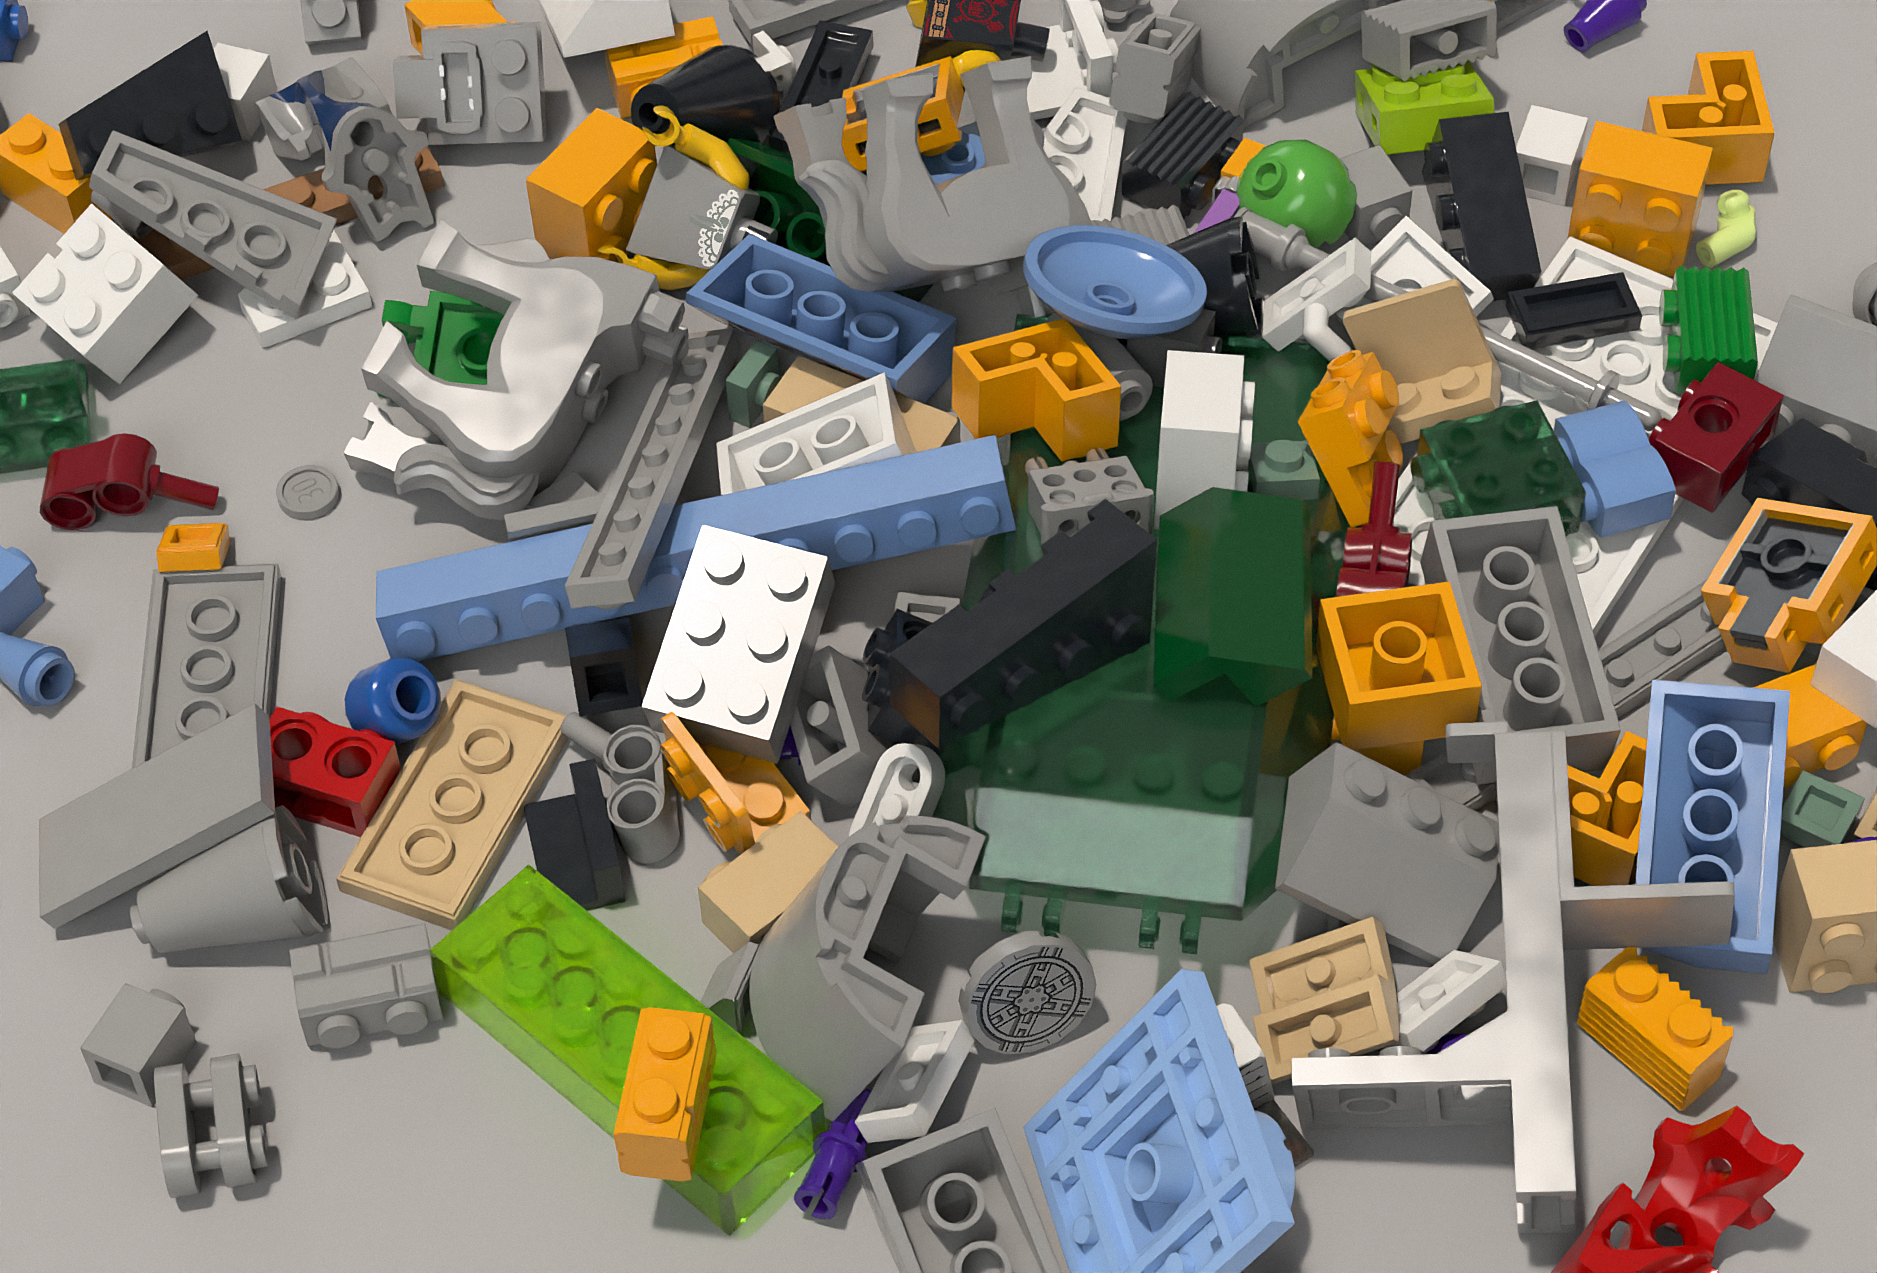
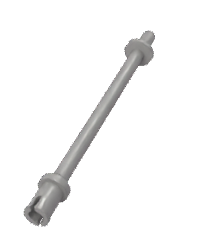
M1242 207L1234 216H1242L1243 222L1247 223L1254 251L1271 259V266L1282 272L1296 267L1309 270L1330 255L1309 245L1308 238L1305 237V230L1294 224L1288 225L1286 228L1252 212L1247 207ZM1371 274L1370 289L1364 297L1377 302L1407 293L1408 291ZM1480 326L1496 360L1588 403L1586 410L1625 400L1635 410L1645 430L1652 431L1662 419L1660 412L1655 407L1617 390L1620 374L1610 370L1597 381Z

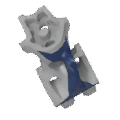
M353 57L332 67L314 71L299 78L294 84L254 102L276 154L290 160L298 159L301 161L309 157H325V169L322 173V182L325 189L330 192L346 194L363 228L374 241L378 242L389 237L391 231L401 222L414 220L424 228L435 223L414 163L416 154L430 144L427 135L420 131L406 129L392 114L390 106L378 86ZM373 175H377L383 185V195L380 199H374L367 188L369 178Z

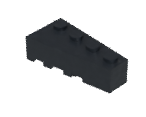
M1802 418L1751 454L1741 495L1752 506L1757 498L1870 515L1873 517L1877 527V469L1868 464L1865 451ZM1877 566L1864 586L1874 591L1877 590Z
M1104 499L1087 512L1090 521L1088 525L1071 537L1062 530L1040 545L1044 556L1020 574L1016 575L1010 569H1007L988 583L989 588L982 595L977 605L967 611L958 604L890 653V706L940 749L966 735L977 732L982 727L1021 707L1029 706L1037 699L1073 681L1080 680L1089 673L1127 654L1136 652L1144 645L1150 643L1157 539L1107 499Z

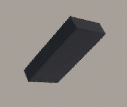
M1623 272L1510 291L1507 294V311L1521 345L1529 349L1639 330L1641 325V311Z

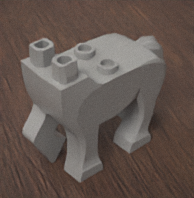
M1031 56L986 63L960 74L965 86V93L957 129L981 138L986 163L978 170L951 178L937 185L934 183L921 159L917 142L918 118L923 106L933 94V72L887 79L861 91L867 113V144L865 149L867 176L851 166L843 152L842 133L847 119L846 97L829 100L830 102L813 108L811 103L793 106L773 116L778 131L783 134L788 143L793 160L795 180L799 186L808 192L820 209L826 230L827 260L837 279L848 287L866 292H894L941 282L945 293L979 284L978 281L984 280L998 294L1017 291L1024 321L1048 317L1054 313L1040 301L1025 279L1023 262L1027 247L1031 241L1046 231L1065 226L1092 225L1085 204L1069 179L1046 155L1043 149L1045 140L1043 131L1030 116L1027 102V87L1032 78Z
M441 219L417 263L421 285L424 288L481 304L483 308L488 307L504 314L490 348L487 362V385L448 382L430 374L416 362L404 334L386 321L361 368L368 390L375 391L398 403L416 422L426 426L434 435L424 438H413L403 434L393 424L388 413L373 402H370L363 415V418L368 420L366 434L362 441L352 437L344 451V455L351 470L364 474H376L394 481L397 495L411 490L431 488L444 492L454 502L477 517L502 520L505 514L521 511L533 497L550 487L564 469L587 423L595 424L600 419L608 400V390L605 389L607 385L619 375L639 371L647 356L673 367L675 366L689 338L688 327L680 325L685 312L684 301L661 293L656 275L647 271L598 257H559L550 260L542 245L530 238L473 245L466 241L459 231Z

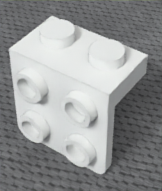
M1060 0V25L1046 27L1050 28L1044 60L1041 62L1031 59L1032 78L1027 87V102L1030 116L1033 120L1055 116L1075 87L1109 98L1111 94L1112 73L1115 72L1118 47L1114 38L1106 39L1104 35V17L1099 1ZM1011 55V58H1010V59H1016V58H1022V57H1018V56H1013V55Z

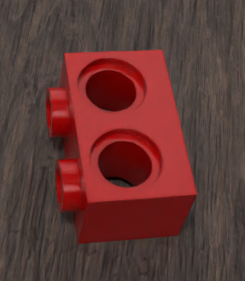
M276 706L269 718L275 807L283 805L296 818L361 837L401 771L395 742L369 729L357 731L331 723L321 715L313 712L298 713Z

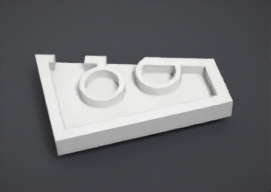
M1075 87L1046 127L1043 149L1049 160L1071 182L1085 204L1090 220L1102 221L1107 219L1111 221L1127 118L1124 116L1123 111L1115 110L1109 104V97Z

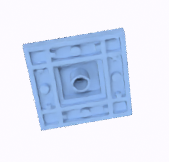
M1181 969L1023 1126L1069 1273H1241L1295 1224L1290 1211L1295 1189V1169L1291 1151L1285 1147L1283 1142L1286 1137L1273 1118L1253 1109L1204 972Z

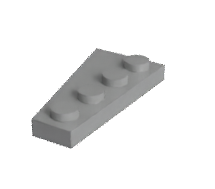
M114 130L97 161L89 187L294 319L297 318L337 221L336 218Z

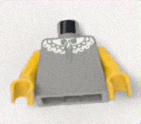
M662 105L654 107L653 110L656 114L670 120V126L662 134L652 133L649 129L642 127L647 139L653 145L664 148L626 248L627 251L636 255L632 259H628L622 250L613 246H602L597 251L605 254H615L618 263L655 274L660 289L676 290L694 286L748 234L776 244L778 231L753 220L760 203V195L749 188V174L731 147L725 141L691 124H686L683 127L680 126L673 111L668 107Z

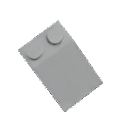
M996 1108L855 1165L880 1231L899 1273H1061Z

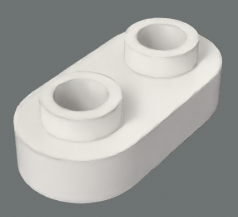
M901 743L887 749L875 767L852 822L849 836L874 822L881 826L899 823L905 816L932 817L945 785V770L940 757L932 749L922 745ZM919 768L920 782L915 789L912 784V775Z

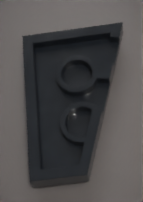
M208 30L58 124L76 180L91 177L113 130L179 157L231 147L242 141Z

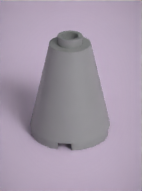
M283 805L275 807L273 815L185 860L139 889L137 892V905L130 908V918L142 944L151 943L158 952L164 953L311 937L324 931L321 926L326 925L328 922V911L321 876L316 861L306 863L301 850L296 845L307 841L293 814Z

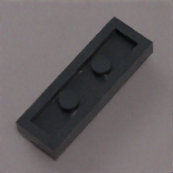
M819 20L779 113L797 105L811 103L813 108L830 102L829 100L842 98L843 90L857 86L874 47L873 30ZM776 127L772 136L769 137V146L791 156L787 141Z

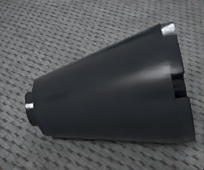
M731 44L713 46L696 54L639 89L631 104L632 123L641 130H643L642 127H645L655 134L666 132L669 129L670 120L659 116L653 110L654 107L662 105L673 111L680 126L683 127L686 124H691L725 141L727 144L730 138L763 143L766 137L772 136L777 127L773 117L779 114L780 109L777 84L771 72L763 70L761 65L754 59L758 56L749 49Z
M1242 216L1228 218L1166 245L1184 256L1202 275L1207 288L1203 309L1216 311L1214 335L1251 337L1263 333L1262 298L1257 299L1256 279H1260L1250 231L1247 223L1243 222Z

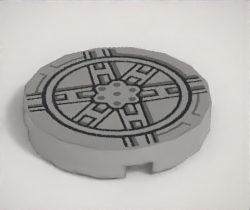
M1040 930L1023 931L998 941L976 958L968 970L971 979L966 985L965 992L961 987L958 1002L963 1019L971 1035L985 1048L1007 1055L1033 1053L1059 1042L1078 1027L1092 1007L1097 984L1089 959L1069 936L1056 932L1059 938L1053 936L1043 937Z

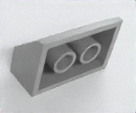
M1791 294L1785 304L1755 378V381L1784 395L1774 436H1778L1803 418L1865 451L1868 464L1877 469V326Z
M1335 742L1289 776L1275 889L1348 924L1374 917L1383 923L1388 943L1435 965L1450 952L1458 949L1496 881L1499 851L1498 822Z

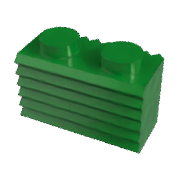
M1683 265L1675 269L1672 289L1662 290L1659 302L1660 326H1670L1671 335H1666L1664 338L1663 370L1664 372H1673L1675 393H1684L1688 385L1695 379L1702 382L1718 362L1754 380L1758 358L1749 271L1744 267L1738 271L1732 267L1725 271L1720 267L1711 270L1707 266L1701 270L1696 266L1686 269Z

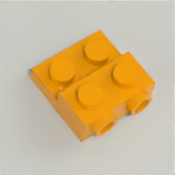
M1360 350L1346 352L1333 359L1327 365V372L1318 387L1312 391L1311 399L1297 421L1352 528L1368 523L1374 462L1399 464V471L1403 465V452L1399 439L1393 431L1386 429L1399 406V392L1396 382L1389 371L1382 370L1373 351L1362 355Z

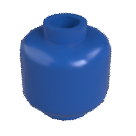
M390 658L359 671L349 683L344 698L345 714L352 729L357 731L362 729L372 730L388 740L394 741L395 745L426 734L437 721L441 709L440 688L434 675L423 664L410 658Z

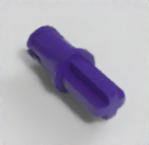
M866 1088L833 1122L831 1121L827 1132L820 1133L814 1140L813 1150L815 1157L801 1186L797 1188L794 1194L795 1204L803 1212H806L813 1196L817 1197L819 1192H822L811 1215L812 1217L831 1219L836 1215L839 1202L853 1173L857 1172L855 1165L867 1159L864 1150L867 1141L858 1129L855 1121L872 1090Z

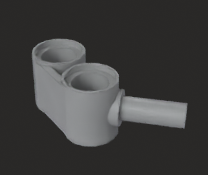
M569 713L561 724V733L603 759L604 768L610 772L611 794L607 800L606 808L609 820L625 854L631 860L641 864H653L664 860L673 853L678 845L680 833L676 788L666 771L671 765L660 749V744L662 743L658 734L644 725H629L610 734L583 716H579L578 713Z

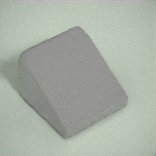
M748 942L722 961L715 969L696 1010L698 1013H704L712 1017L714 1029L737 1036L739 1032L743 1031L751 1014L749 995L750 975L759 944Z

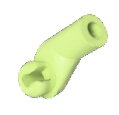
M1730 190L1718 198L1717 207L1720 211L1717 216L1718 231L1696 244V253L1704 266L1713 268L1745 250L1755 240V209L1749 205L1748 194L1742 190Z

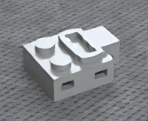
M541 22L426 25L421 30L423 55L398 56L393 60L397 119L427 118L429 145L543 142L547 137Z

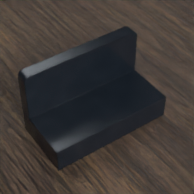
M595 759L569 764L574 794L529 803L524 807L546 915L551 918L626 902L620 864Z

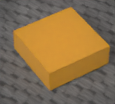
M228 524L168 525L156 551L158 571L222 569L230 547Z

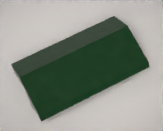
M1211 487L1160 515L1154 686L1169 702L1224 673L1256 707L1312 679L1310 507L1304 500Z

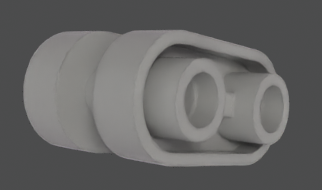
M239 1053L210 1058L211 1079L189 1083L184 1063L154 1068L160 1154L165 1183L170 1198L200 1193V1171L222 1168L227 1188L256 1183V1168L268 1166V1153L262 1125L252 1126L250 1108L262 1106L257 1068L255 1064L243 1066ZM214 1107L217 1140L197 1143L194 1110Z

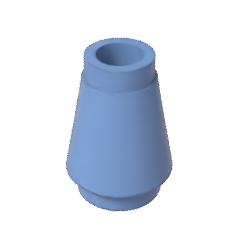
M0 632V679L29 705L51 706L60 702L70 691L75 676L74 667L68 660L66 653L61 648Z

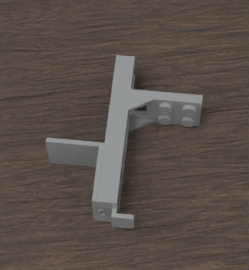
M1508 721L1451 723L1445 726L1447 761L1449 763H1496L1507 1011L1437 1054H1423L1422 1050L1411 1046H1393L1381 1050L1380 1056H1351L1350 1052L1343 1049L1322 1048L1309 1052L1308 1058H1292V1087L1301 1129L1513 1124L1518 1234L1576 1232L1574 1200H1576V1177L1563 950L1726 945L1730 940L1735 899L1734 883L1727 881L1574 887L1565 730L1508 733Z

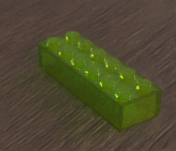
M529 864L429 950L440 994L613 1139L641 1009L653 1007L698 1012L711 1016L717 1056L712 1081L709 1082L710 1091L692 1179L685 1182L662 1180L727 1235L730 1236L815 1155L813 1150L814 1140L817 1135L826 1132L823 1101Z

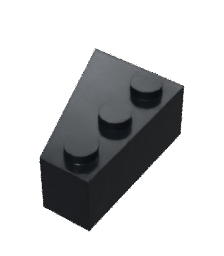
M1509 112L1439 119L1432 142L1425 144V162L1421 172L1445 251L1491 291L1494 298L1493 301L1506 300L1507 294L1510 291L1534 288L1542 271Z

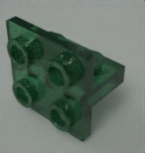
M75 359L0 369V474L48 467L49 458L54 452L91 443L88 373L84 364H76Z

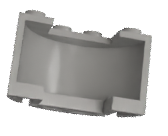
M1178 0L1171 10L1170 17L1195 22L1201 28L1197 51L1192 57L1195 60L1192 78L1216 107L1220 105L1224 112L1230 110L1234 116L1240 115L1244 120L1243 128L1285 108L1283 68L1361 30V14L1365 10L1402 0Z
M905 816L899 823L878 826L876 822L869 824L849 836L835 850L772 925L760 943L752 964L749 990L751 1012L759 1040L770 1062L791 1088L795 1096L832 1122L903 1049L924 996V992L865 960L863 957L867 947L897 964L904 954L918 917L940 892L955 900L966 888L986 838L985 835L952 821L927 816Z

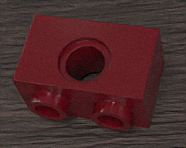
M1719 362L1702 382L1696 379L1693 380L1683 393L1678 405V412L1671 420L1662 418L1649 437L1650 445L1660 454L1670 472L1676 489L1675 494L1713 513L1747 470L1751 454L1767 444L1774 436L1784 395Z

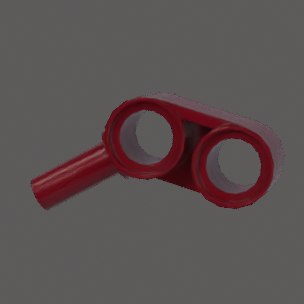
M115 434L101 441L75 448L60 449L51 455L48 462L39 513L52 526L66 530H80L94 522L97 506L113 515L133 516L144 512L153 495L213 510L218 498L219 487L160 472V465L156 464L157 451L152 443L145 438L133 434Z
M1374 462L1368 524H1362L1361 528H1347L1343 567L1340 568L1336 597L1408 587L1413 536L1412 533L1400 532V528L1394 527L1399 464Z

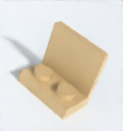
M1447 280L1345 311L1343 324L1355 349L1360 350L1362 355L1373 351L1382 370L1389 371L1396 382L1399 392V406L1386 429L1396 434L1400 444L1499 416L1501 370L1459 280Z

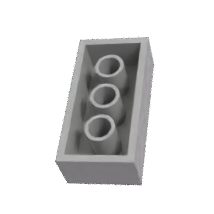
M1558 507L1431 521L1420 564L1426 585L1450 581L1482 684L1476 722L1508 721V733L1565 730L1567 765L1583 772L1605 769L1611 758L1621 728ZM1472 762L1478 785L1496 783L1495 762Z

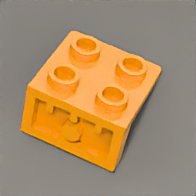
M673 711L661 718L666 741L660 744V749L671 765L666 769L669 778L687 802L695 797L700 801L708 814L703 821L723 851L726 852L734 847L741 855L755 844L757 838L767 828L775 824L782 825L799 811L811 820L810 810L773 762L696 742Z

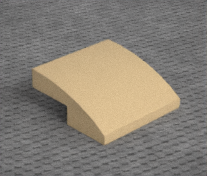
M1370 917L1249 959L1261 1014L1252 1018L1258 1044L1266 1057L1271 1084L1292 1078V1058H1308V1053L1316 1049L1338 1048L1350 1052L1351 1056H1360L1399 1043L1398 1006L1391 958L1383 923L1376 918Z

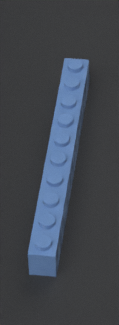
M996 435L675 505L635 602L626 603L615 609L603 610L596 606L571 609L565 584L592 524L376 571V621L390 658H410L414 661H421L563 630L567 627L586 625L676 605L702 525L827 556L831 570L1014 531L1016 527Z

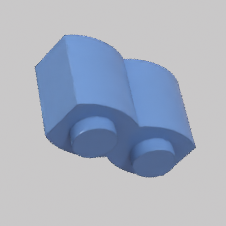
M1624 400L1555 419L1553 439L1549 440L1546 445L1547 458L1553 473L1557 477L1564 476L1566 482L1571 487L1572 505L1581 522L1588 521L1594 532L1602 538L1671 519L1676 493L1674 482L1662 457L1650 445L1640 418L1627 401Z

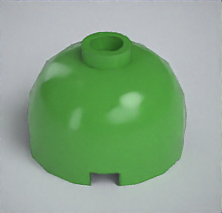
M1306 139L1280 140L1263 147L1248 161L1240 174L1236 189L1240 203L1238 211L1242 207H1247L1252 212L1286 228L1288 225L1294 224L1305 230V237L1308 238L1309 245L1318 248L1325 241L1332 245L1342 236L1353 217L1357 199L1356 186L1349 178L1347 166L1333 152Z

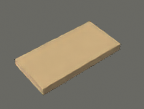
M455 679L441 702L437 721L426 734L420 737L337 876L336 880L339 891L459 932L525 815V805L532 803L568 740V737L564 736L560 730L561 724L567 715Z

